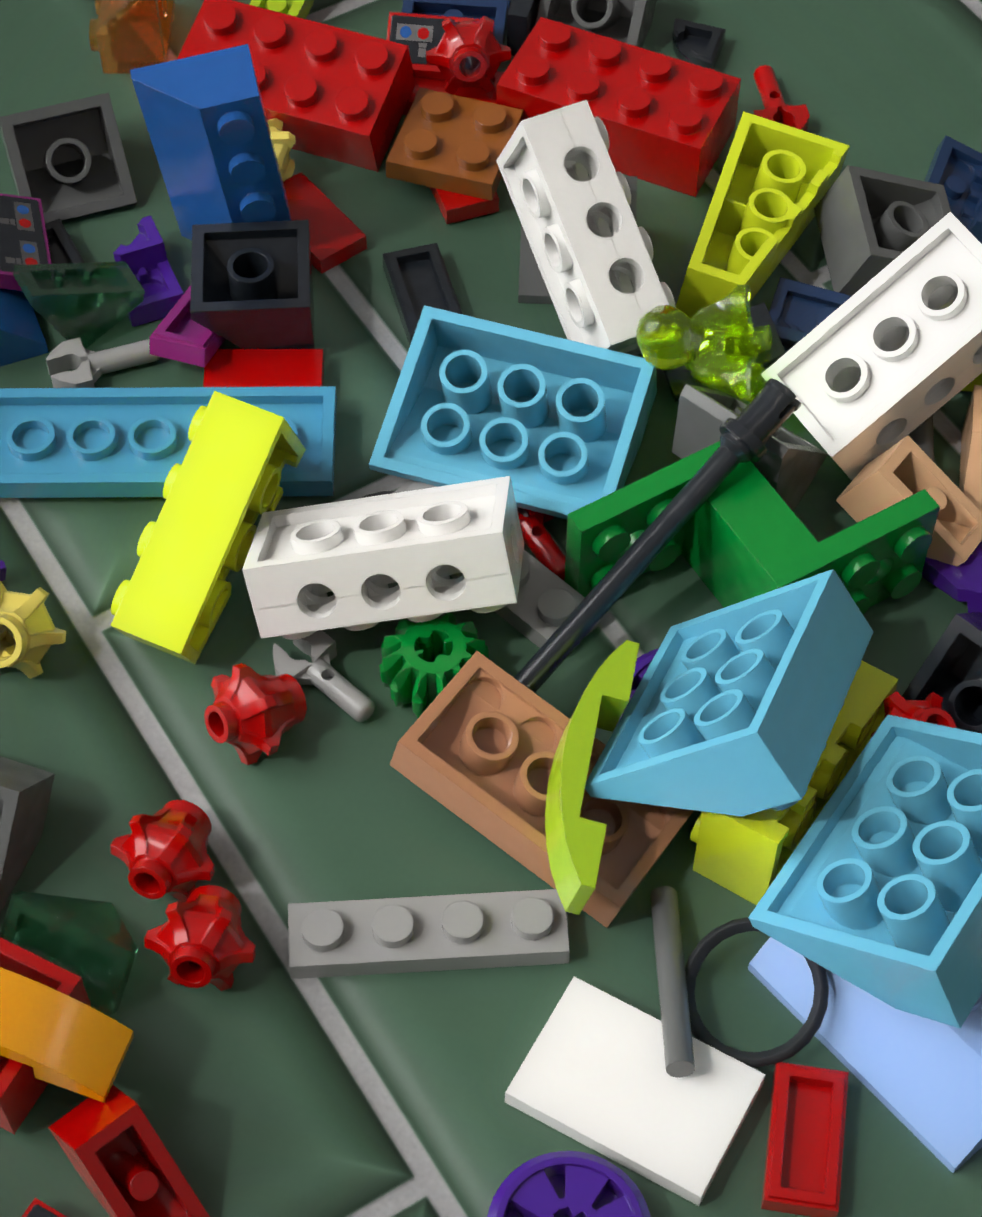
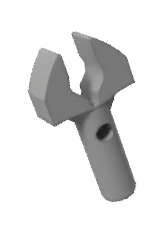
M79 337L61 342L47 356L46 363L53 388H95L94 383L101 375L159 360V356L150 354L149 339L94 352L85 349Z
M318 630L305 638L293 640V644L311 657L312 663L307 660H294L279 645L273 644V661L276 676L285 673L293 676L300 686L314 685L357 722H364L373 714L375 709L374 702L330 666V661L337 656L336 641L323 630Z

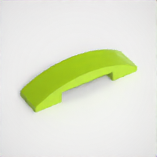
M626 640L611 653L587 685L562 734L549 775L545 807V832L549 864L555 887L565 912L577 915L581 913L596 888L607 824L580 817L596 728L613 732L629 703L640 644Z

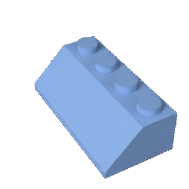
M769 937L750 961L748 970L804 1025L813 1005L814 984L812 972L803 955ZM826 969L829 984L828 1007L821 1027L814 1036L954 1173L982 1148V994L962 1027L957 1028L895 1009Z

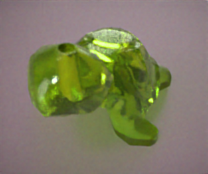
M746 284L737 285L727 297L699 309L692 318L670 305L656 306L641 317L637 326L636 336L639 349L650 365L661 370L675 369L685 365L690 370L692 377L707 388L751 402L767 382L761 376L766 370L762 363H756V359L759 353L771 349L772 331L770 325L753 327L750 310L751 289Z

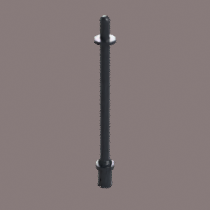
M770 378L765 383L764 388L736 419H726L719 427V431L722 434L720 436V447L514 677L536 693L738 464L750 461L758 462L766 454L765 444L792 413L801 407V402L795 399L797 396L788 387L778 380Z

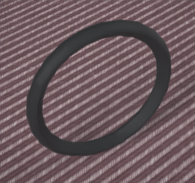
M745 917L731 920L716 927L700 940L688 958L685 973L691 1033L697 1040L750 1067L757 1068L774 1065L794 1056L812 1040L821 1027L828 1007L829 984L826 969L804 956L812 972L814 984L812 1008L808 1019L799 1032L785 1044L772 1050L761 1052L739 1051L724 1045L713 1037L704 1026L697 1011L695 999L696 978L703 961L710 951L723 940L739 933L759 931L752 926L749 918Z

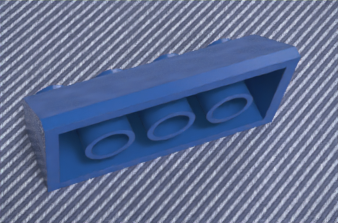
M248 44L130 70L131 79L181 236L192 241V225L292 221Z

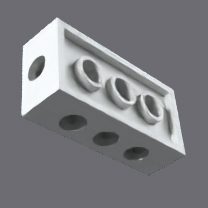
M587 100L522 120L496 161L567 340L634 356L644 353L676 323L674 318L676 305L669 286L665 282L659 281L653 266L652 259L654 253L651 239L643 227L637 226L631 211V192L628 182L621 172L615 171L608 154L609 137L603 121L599 117L593 116Z
M949 212L761 374L766 381L773 378L783 383L797 396L795 399L801 402V407L793 413L851 480L857 476L866 464L909 435L982 373V244Z
M506 476L263 512L242 568L260 637L282 636L285 639L295 640L310 636L318 630L345 627L347 630L360 631L371 628L383 621L408 618L410 621L424 622L435 619L447 612L471 609L477 613H489L497 611L507 604L517 603L524 540L511 477ZM456 573L463 574L461 577L456 579H450L449 576ZM389 583H398L397 586L393 588H388ZM333 591L334 595L327 597V592Z

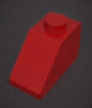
M112 1085L105 1103L88 1097L48 1127L85 1185L110 1217H210L138 1103L114 1085Z

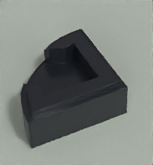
M675 18L672 39L674 52L679 60L714 70L724 45L726 29Z

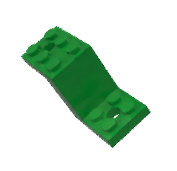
M720 441L569 513L567 517L564 581L582 596L586 597L720 447ZM751 461L739 463L642 574L650 570L660 571L673 563L678 556L682 555L724 608L834 569L864 615L869 607L889 597L893 599L901 598L910 593L920 583L928 549L933 539L932 535L940 506L923 489L818 542Z

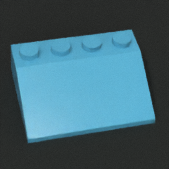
M424 305L374 447L369 468L370 470L437 487L510 476L517 507L567 519L569 513L623 488L640 448L656 397V361Z
M828 570L671 626L586 781L585 789L588 794L594 798L741 817L770 808L775 811L784 810L802 800L808 790V784L826 747L831 730L844 705L846 695L861 665V660L874 632L835 570Z
M887 714L748 917L752 926L895 1009L961 1028L982 994V734Z

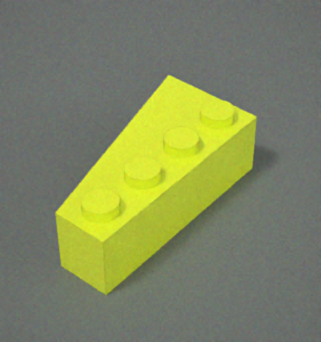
M743 111L690 259L676 304L675 314L707 324L746 309L815 217L814 208L839 177L850 145Z
M217 391L213 392L208 406H200L193 416L188 432V439L191 441L182 464L176 463L169 471L163 487V498L166 501L157 521H150L144 528L137 546V555L140 557V560L131 580L125 579L118 587L111 605V614L114 615L110 626L126 637L193 664H196L231 596L232 585L230 582L225 581L230 570L238 572L244 566L257 530L254 523L258 515L266 511H275L284 493L283 488L279 487L281 471L285 463L297 468L306 451L284 417Z
M861 660V665L855 674L844 700V705L837 716L826 742V747L820 756L808 784V790L802 800L784 810L775 811L770 808L742 817L702 812L690 835V840L697 843L693 871L757 905L868 744L871 734L883 722L885 715L883 700L895 692L899 679Z

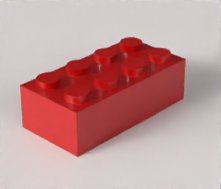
M204 0L177 59L248 44L267 120L279 119L283 122L282 132L289 131L295 135L296 143L291 149L372 171H379L416 84L408 45L233 0Z
M540 17L497 82L496 104L524 110L523 120L587 100L593 116L599 117L606 127L609 137L608 154L616 172L619 171L628 176H636L637 179L696 197L735 128L741 78L566 25L562 22Z

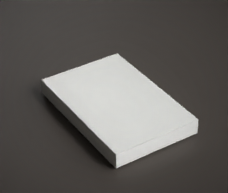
M573 977L506 1090L505 1103L700 1206L762 1088L766 1074L692 1037L695 1071L691 1075L681 1078L668 1075L665 1067L661 1021Z

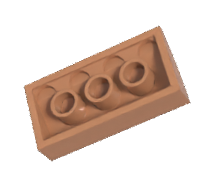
M476 651L398 741L389 765L556 889L546 846L545 807L549 775L554 756L570 718L483 654ZM595 737L587 779L606 746ZM585 789L580 817L607 824L596 888L582 910L608 928L694 810L594 798Z

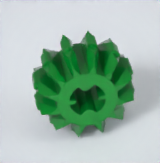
M447 612L441 619H432L416 624L405 619H399L398 625L395 627L396 635L384 636V642L381 646L382 663L379 665L381 682L384 683V687L390 688L391 699L394 701L395 706L398 707L412 703V711L419 718L476 651L489 659V650L487 645H485V640L478 639V630L475 628L473 621L456 625V617L453 612Z

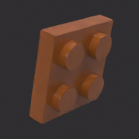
M419 88L386 159V177L492 201L502 178L496 160L519 123L524 119V110Z

